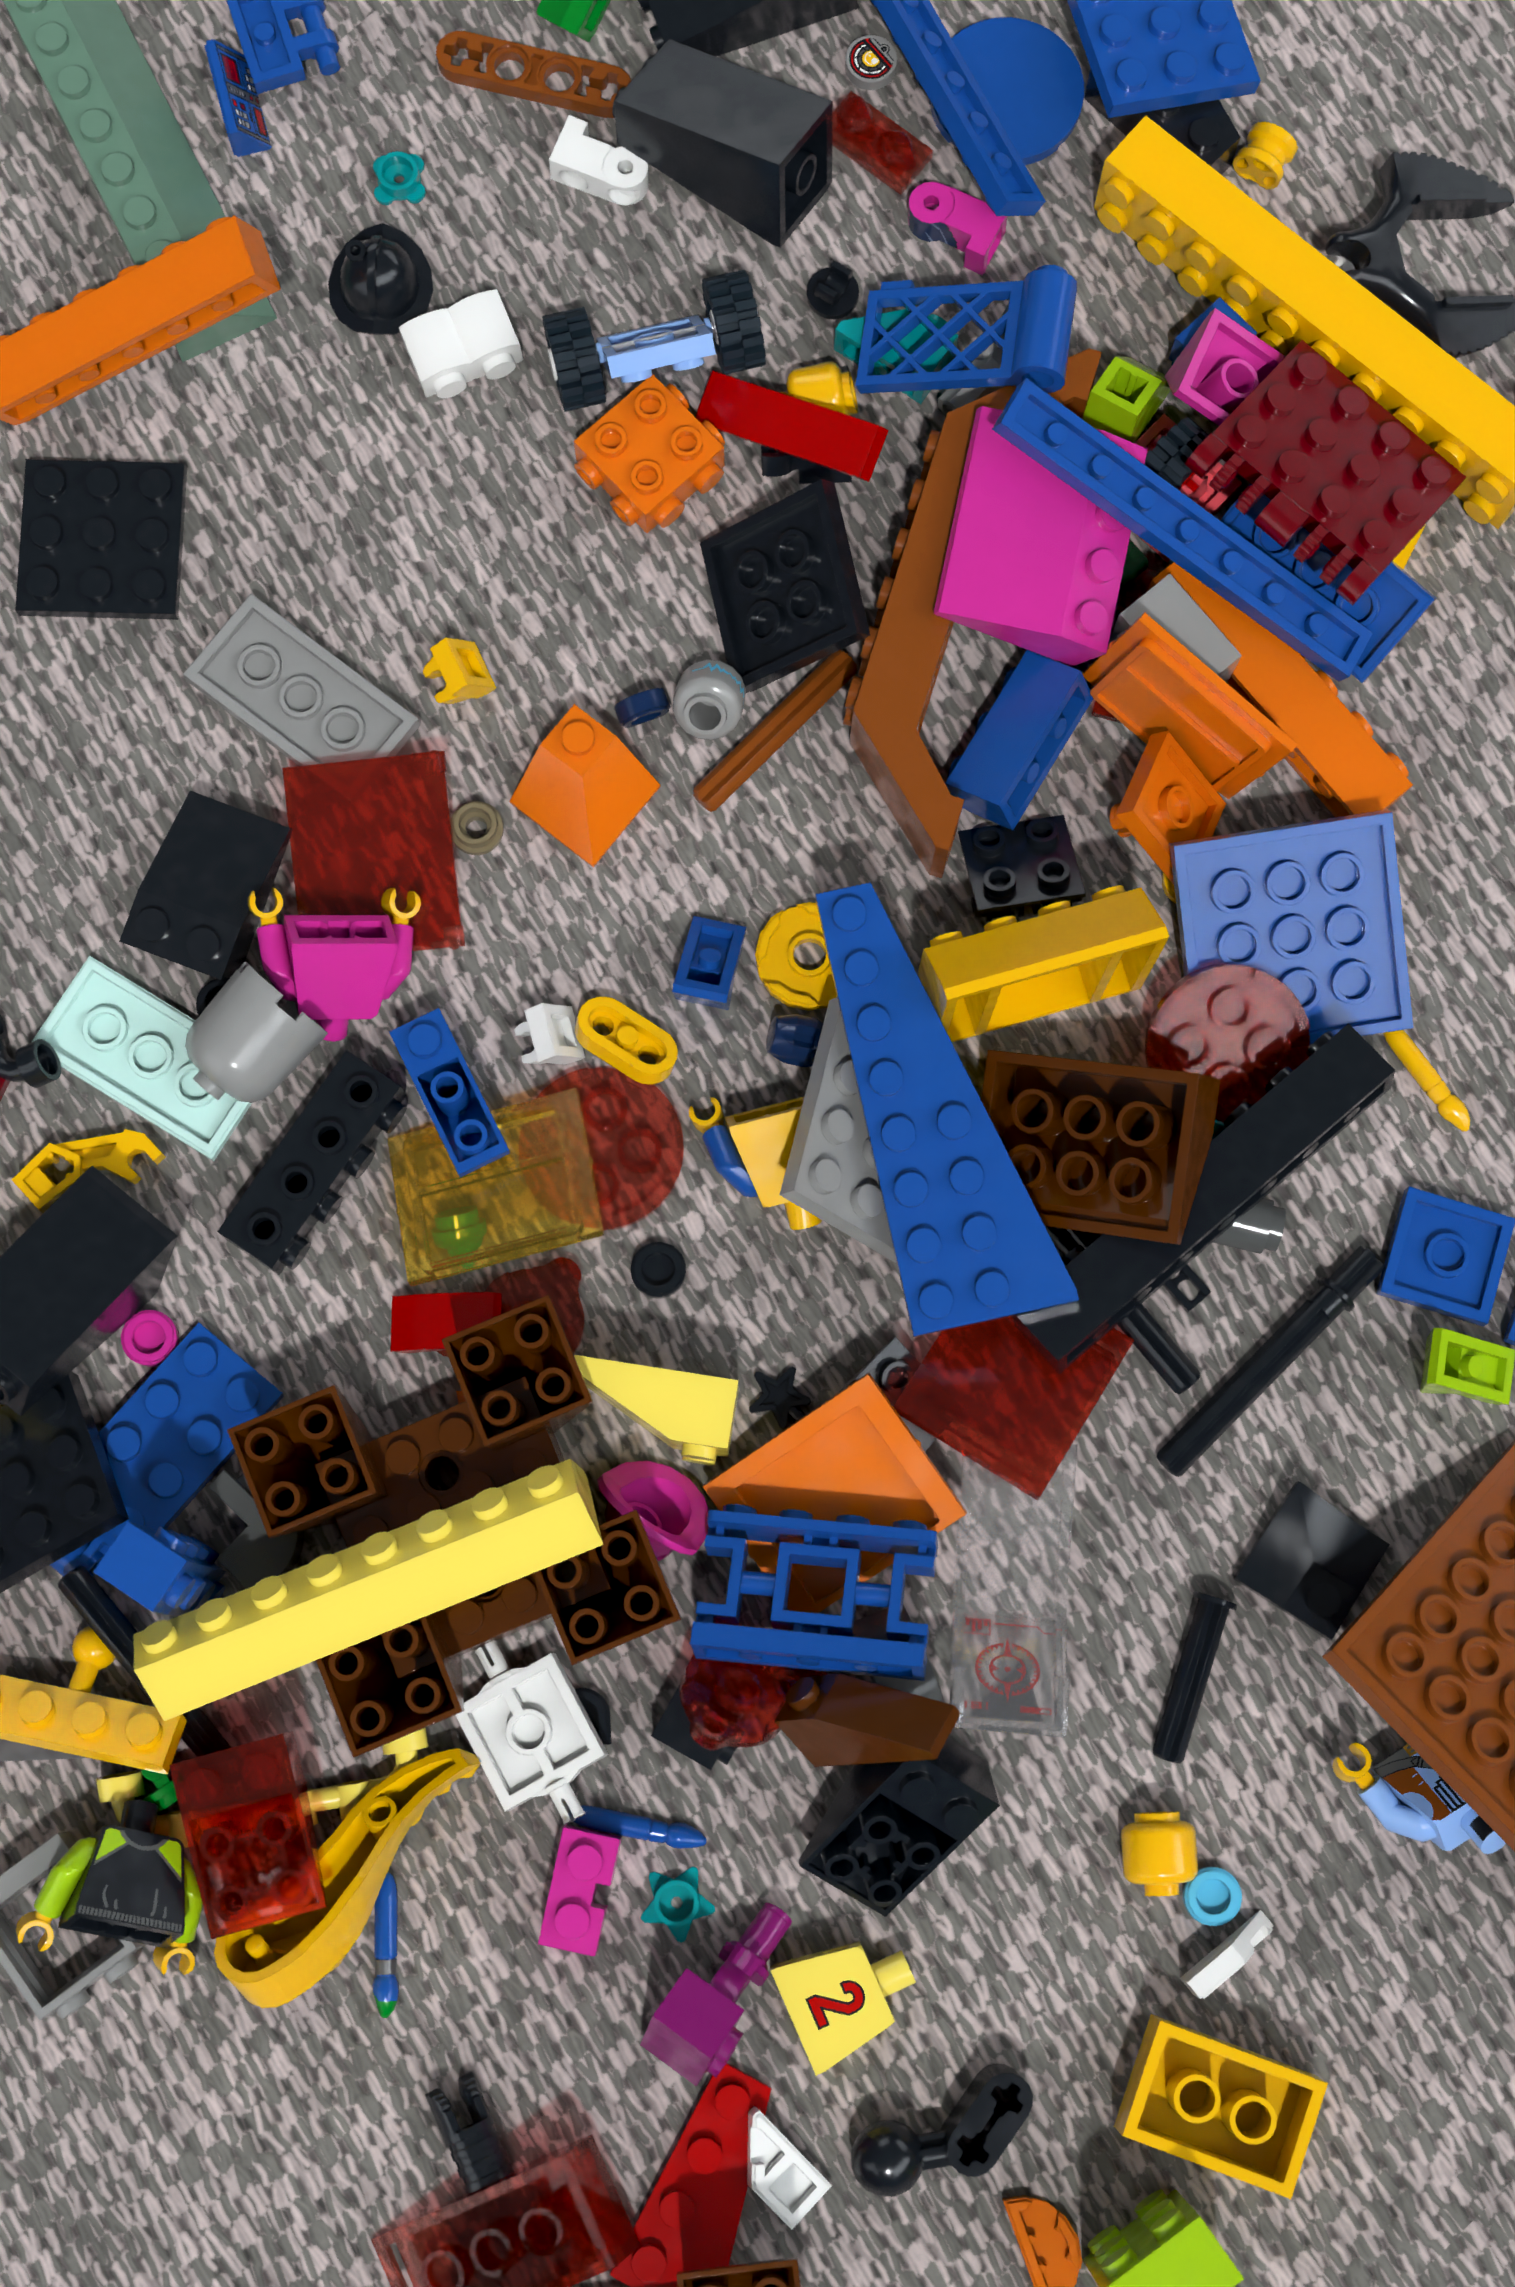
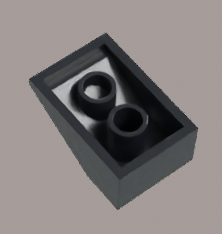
M190 791L137 891L119 942L219 980L228 981L245 962L260 918L250 911L248 897L251 891L254 890L256 907L259 911L263 912L293 829Z

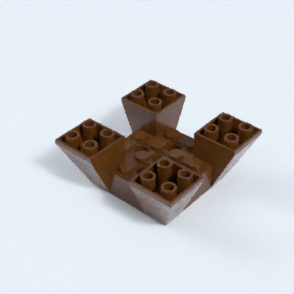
M550 1295L541 1297L442 1339L466 1401L375 1440L336 1385L327 1387L227 1429L268 1538L338 1523L345 1544L349 1548L364 1542L373 1534L389 1532L419 1520L430 1511L446 1509L475 1497L485 1489L498 1488L526 1477L542 1466H553L565 1461L554 1433L591 1405L593 1400ZM453 1460L459 1470L458 1480L450 1489L441 1491L434 1483V1471L441 1462ZM634 1510L599 1525L603 1541L602 1546L502 1585L491 1596L477 1595L316 1660L353 1758L464 1712L461 1655L482 1647L488 1642L499 1640L553 1617L571 1665H575L681 1620L638 1511Z

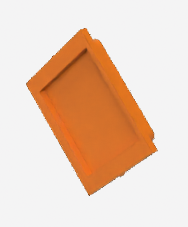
M1145 612L1118 639L1110 642L1105 655L1099 656L1083 672L1084 678L1094 686L1090 690L1094 700L1146 744L1152 734L1169 731L1216 792H1219L1228 800L1258 777H1262L1266 771L1292 753L1298 745Z
M870 1373L849 1385L703 1485V1489L720 1511H723V1506L740 1504L750 1506L757 1510V1514L779 1516L780 1511L793 1509L811 1513L813 1519L836 1521V1517L839 1515H856L869 1519L870 1525L893 1527V1522L912 1520L925 1524L927 1530L936 1531L937 1534L967 1514L966 1509L921 1447V1442L913 1436ZM746 1540L749 1548V1557L754 1559L763 1573L776 1574L780 1543ZM860 1551L862 1560L859 1582H866L893 1564L894 1554ZM792 1563L787 1604L789 1611L819 1613L842 1598L846 1568Z

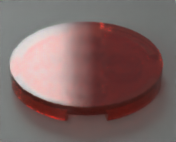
M1226 963L1207 966L1180 979L1158 1002L1146 1031L1147 1068L1199 1073L1221 1079L1215 1120L1221 1121L1224 1124L1226 1118L1238 1106L1247 1101L1253 1106L1268 1092L1265 1090L1266 1085L1280 1070L1287 1066L1295 1070L1308 1058L1306 1052L1310 1047L1309 1021L1304 1008L1293 992L1269 973L1243 964Z
M587 1067L567 1073L549 1084L533 1101L526 1113L519 1142V1161L522 1173L536 1200L549 1213L567 1224L582 1229L598 1231L615 1230L630 1226L645 1219L658 1209L675 1187L681 1172L684 1156L682 1129L673 1106L666 1096L653 1084L638 1083L617 1069H589Z

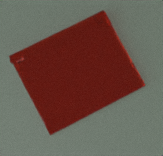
M431 750L430 752L412 753L409 755L282 768L288 826L293 829L290 836L298 915H387L381 906V899L383 893L389 888L396 889L395 906L398 911L402 912L407 906L408 891H414L420 897L421 906L417 914L409 918L408 925L414 928L412 952L445 948L456 950L459 947L465 946L446 778L445 751Z

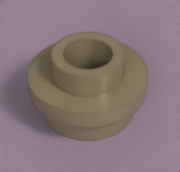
M472 801L461 805L453 813L449 823V832L453 843L459 850L469 855H483L491 852L498 846L503 837L504 826L499 812L493 806L481 801ZM476 820L484 822L487 825L484 835L481 837H471L468 835L466 830L471 822Z

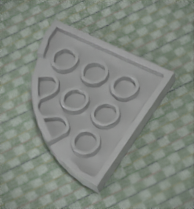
M836 997L829 1000L780 1196L896 1263L838 998Z

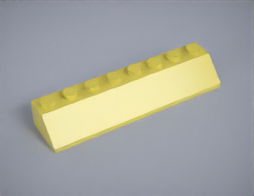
M572 1459L553 1466H542L526 1477L498 1488L485 1489L475 1497L446 1509L430 1511L419 1520L389 1532L373 1534L364 1542L337 1553L321 1555L307 1565L279 1576L266 1577L254 1586L225 1598L209 1600L199 1608L170 1620L154 1622L143 1631L133 1634L134 1671L161 1717L166 1721L602 1546L603 1541L587 1476L584 1470Z

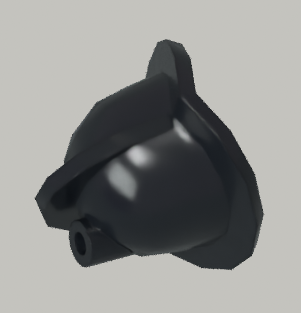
M384 223L363 229L345 244L333 263L328 282L330 305L338 320L355 332L370 335H395L400 333L399 327L427 312L433 294L431 267L422 249L404 232Z

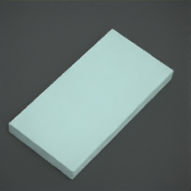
M90 955L32 1040V1042L38 1039L47 1041L56 1051L63 1069L212 1161H215L252 1104L238 1101L227 1093H224L217 1100L193 1080L200 1070L189 1059L185 1044L187 1033L196 1020Z

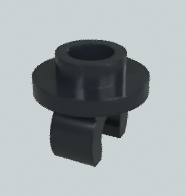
M833 260L829 268H824L815 273L808 283V304L817 315L823 318H843L849 315L858 303L859 287L856 279L853 277V271Z

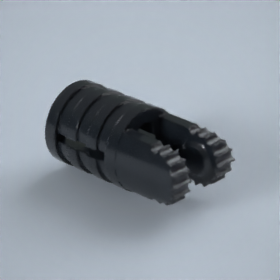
M472 2071L457 2079L461 2098L465 2102L473 2121L472 2124L460 2129L451 2104L441 2089L437 2088L425 2094L446 2147L449 2146L452 2160L458 2167L457 2172L460 2178L463 2179L465 2184L463 2188L466 2194L480 2190L515 2171L512 2163H509L507 2160V2153L499 2141L498 2132L493 2127V2118Z

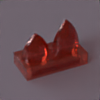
M852 91L839 103V106L832 113V146L900 195L933 156V149L867 103L863 97L856 95Z

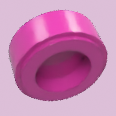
M144 1310L134 1314L125 1323L121 1333V1344L124 1352L131 1360L142 1366L154 1367L160 1365L178 1346L179 1332L172 1319L164 1313L156 1310Z

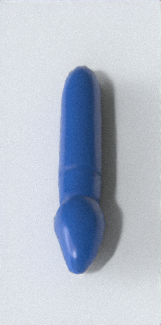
M582 1805L581 1807L585 1810L586 1814L580 1818H575L576 1820L573 1821L578 1825L593 1830L645 1841L649 1840L650 1842H665L670 1847L677 1849L697 1848L704 1846L707 1842L706 1837L699 1830L685 1823L675 1822L668 1824L660 1820H652L648 1817L596 1806Z

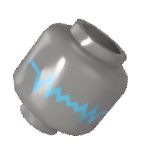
M707 659L691 665L683 672L679 679L673 697V713L677 723L686 733L698 739L714 740L726 736L735 729L742 716L746 696V688L742 677L732 666L718 660Z

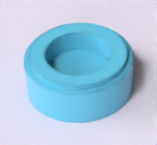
M1203 1867L1198 1869L1195 1879L1185 1883L1183 1902L1187 1912L1196 1921L1208 1926H1220L1228 1923L1237 1915L1242 1903V1892L1235 1877L1226 1870L1218 1867Z

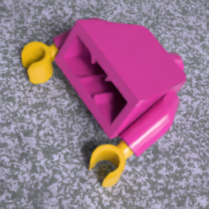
M272 888L275 906L270 912L263 913L256 907L254 890L251 891L248 897V906L250 911L260 918L261 927L257 928L256 932L263 970L273 986L284 995L282 999L295 1002L298 1016L302 1012L305 1013L312 1020H316L328 1033L323 1040L341 1041L347 1037L349 1020L372 1019L377 1016L382 1000L389 999L410 974L414 928L408 924L409 918L415 916L421 906L420 897L416 892L408 891L407 906L402 912L398 911L395 906L396 889L389 888L383 893L381 899V906L387 915H284V925L278 924L276 916L283 907L281 893L276 888Z

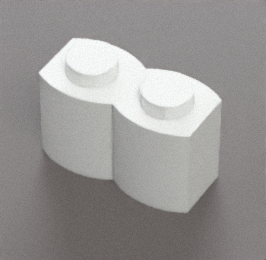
M497 289L471 295L449 308L422 314L399 327L403 343L426 398L435 394L439 398L456 396L466 388L467 382L485 375L488 379L505 377L515 369V364L523 360L519 341Z

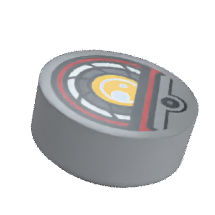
M866 35L850 44L846 52L845 71L847 77L855 86L865 90H877L888 85L894 78L897 54L893 45L888 40L877 35Z

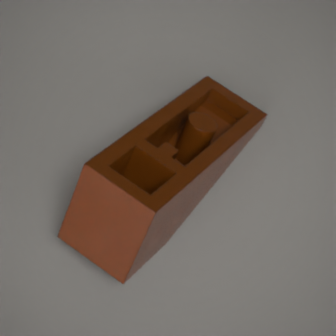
M842 1674L800 1677L788 1690L786 1702L774 1722L814 1767L935 1760L961 1712L952 1704Z

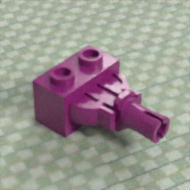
M766 1902L738 1941H726L718 1955L724 1963L709 1984L686 1968L653 2014L640 2045L696 2087L706 2072L717 2077L744 2033L736 2028L744 2012V2009L738 2006L736 2002L750 1981L757 1986H762L767 1980L769 1972L766 1962L792 1924L791 1918L777 1906Z

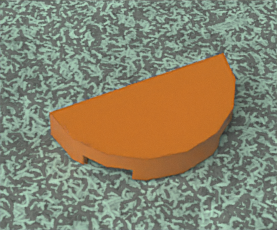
M1025 2195L1002 2199L1033 2287H1074L1077 2283L1079 2269L1082 2266V2256L1079 2238L1067 2217L1045 2200Z

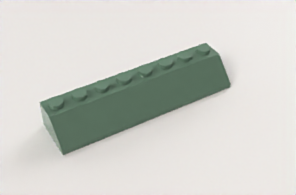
M2 0L10 20L133 265H142L161 255V251L169 244L187 241L206 231V227L214 220L226 217L116 0ZM267 297L174 346L182 362H185L276 320L277 316Z

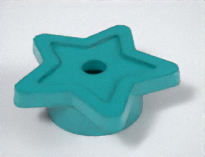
M696 1867L689 1868L675 1879L656 1872L650 1873L649 1881L654 1899L641 1915V1920L644 1923L666 1924L676 1940L682 1943L686 1940L692 1921L713 1914L715 1906L698 1893V1869ZM674 1897L682 1899V1906L680 1908L672 1906L671 1901Z

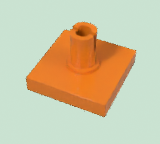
M1164 731L1150 736L1121 803H1117L1111 808L1110 823L1114 830L1119 829L1117 834L1120 837L1125 838L1133 835L1174 885L1169 843L1212 837L1226 802L1216 792L1171 733Z

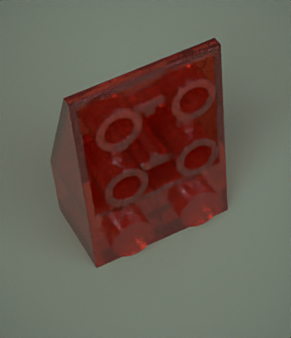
M293 1731L169 1765L211 1939L327 1907L308 1790Z

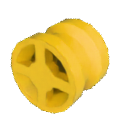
M1257 122L1251 127L1247 135V147L1238 150L1232 164L1239 176L1250 179L1265 189H1274L1279 185L1284 175L1283 165L1293 160L1298 150V145L1293 136L1284 128L1269 122Z

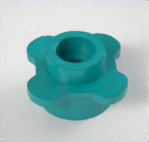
M396 151L380 156L374 161L373 171L378 178V186L374 190L377 202L382 205H390L393 201L407 200L412 204H416L424 199L426 191L425 187L421 184L420 174L425 166L420 156ZM397 176L404 178V181L401 183H396L394 180Z

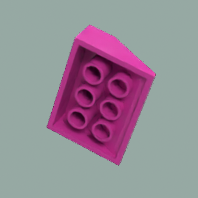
M981 406L976 409L933 614L1071 667L1105 655L1107 653L1131 530L992 430L1003 410ZM1096 429L1145 465L1147 448L1104 430Z

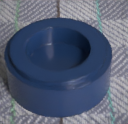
M654 688L634 694L614 706L620 726L625 728H631L662 717L671 708L664 688Z

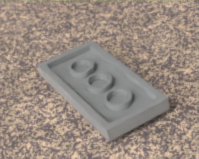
M253 594L248 596L183 674L188 683L352 807H354L420 727L417 717Z

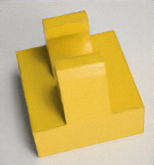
M445 637L430 648L433 657L423 668V674L425 678L432 679L443 676L446 683L445 688L434 696L438 703L454 704L471 698L478 699L496 689L475 642Z

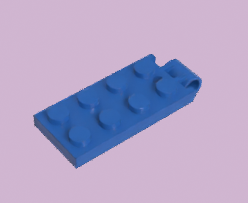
M198 1322L99 1431L129 1519L55 1561L50 1566L61 1576H65L73 1568L81 1565L93 1576L94 1574L90 1572V1569L97 1567L128 1521L156 1530L159 1526L167 1529L235 1453L227 1429L272 1411L284 1397L283 1393Z

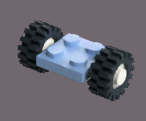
M743 269L702 279L703 299L707 318H703V321L698 315L596 338L597 343H595L584 306L542 316L548 344L549 362L563 410L568 412L606 403L605 388L599 362L604 364L611 379L620 377L623 383L647 379L652 376L651 369L672 365L675 371L693 369L704 364L703 357L717 354L721 372L725 375L765 366L766 352L763 345L764 338L760 327L761 322L747 272Z

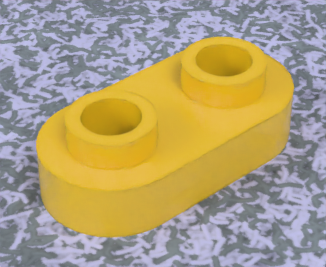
M610 997L592 998L586 1001L579 1010L575 1023V1035L578 1042L586 1050L638 1083L657 1084L670 1076L677 1059L678 1049L674 1039L666 1031L623 1003ZM599 1025L605 1026L610 1030V1034L600 1035L593 1028ZM650 1055L655 1059L656 1063H644L639 1057Z

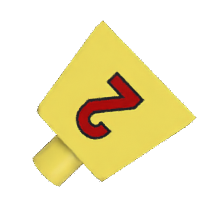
M860 1941L770 1966L772 1976L816 2076L825 2072L891 2026L895 2020L885 1997L916 1983L902 1950L870 1964Z

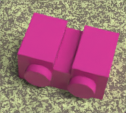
M570 1825L563 1827L538 1945L593 1957L596 1956L608 1906L594 1903L598 1884L610 1886L613 1883L622 1841L621 1836Z

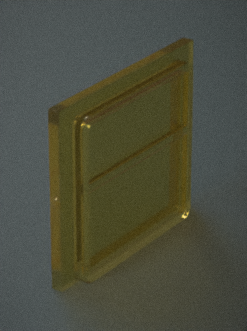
M577 1088L490 1111L509 1148L510 1154L461 1178L435 1126L388 1138L397 1203L396 1213L399 1217L407 1281L411 1287L605 1235L592 1167L593 1158L590 1156L581 1100Z

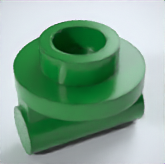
M188 1768L170 1780L166 1774L140 1769L143 1777L151 1780L156 1787V1790L142 1800L156 1804L160 1812L189 1792L184 1784L192 1776Z

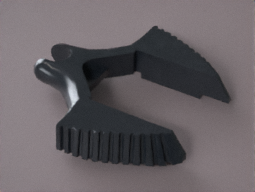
M1393 152L1378 170L1383 193L1382 206L1365 227L1351 231H1341L1329 237L1326 243V254L1330 256H1343L1349 259L1355 270L1345 271L1349 276L1382 302L1391 306L1453 358L1456 359L1483 350L1502 338L1507 337L1508 334L1515 332V298L1513 295L1445 297L1442 301H1435L1434 295L1405 271L1397 233L1406 220L1470 219L1492 215L1511 206L1514 203L1513 196L1505 187L1503 189L1498 188L1499 183L1492 180L1489 182L1487 176L1482 174L1478 176L1476 171L1471 169L1467 171L1464 166L1460 165L1458 167L1456 163L1451 161L1448 163L1444 158L1437 159L1435 155L1427 156V153L1422 152L1420 155H1417V152H1410L1409 155L1407 152H1402L1401 155L1398 152Z

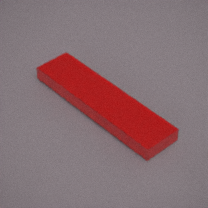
M713 370L695 416L700 423L704 420L709 421L720 432L867 482L870 481L889 431L879 425Z

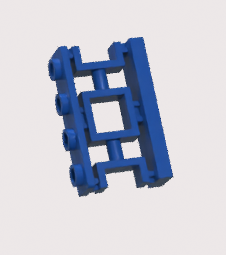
M740 1504L723 1506V1511L708 1510V1534L706 1535L704 1545L707 1555L730 1557L732 1559L726 1604L697 1602L696 1621H693L690 1640L695 1658L925 1681L926 1651L929 1638L928 1624L901 1622L906 1574L935 1577V1562L938 1551L936 1531L927 1530L925 1524L912 1520H898L893 1522V1527L870 1525L869 1519L856 1515H839L836 1517V1521L813 1519L811 1513L793 1509L782 1510L779 1512V1516L757 1514V1510L750 1506ZM746 1540L780 1543L776 1574L746 1571L749 1549ZM860 1551L894 1554L891 1585L859 1582L862 1560ZM792 1563L846 1568L841 1616L787 1610ZM743 1594L773 1597L770 1618L773 1629L739 1626ZM856 1605L888 1608L887 1640L853 1637Z

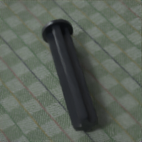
M1197 1591L1193 1592V1597L1198 1598L1197 1606L1153 1747V1754L1157 1758L1175 1764H1180L1184 1760L1229 1609L1236 1610L1238 1606L1232 1602Z

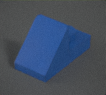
M693 916L673 983L672 993L675 999L729 1010L734 977L744 944L746 927Z

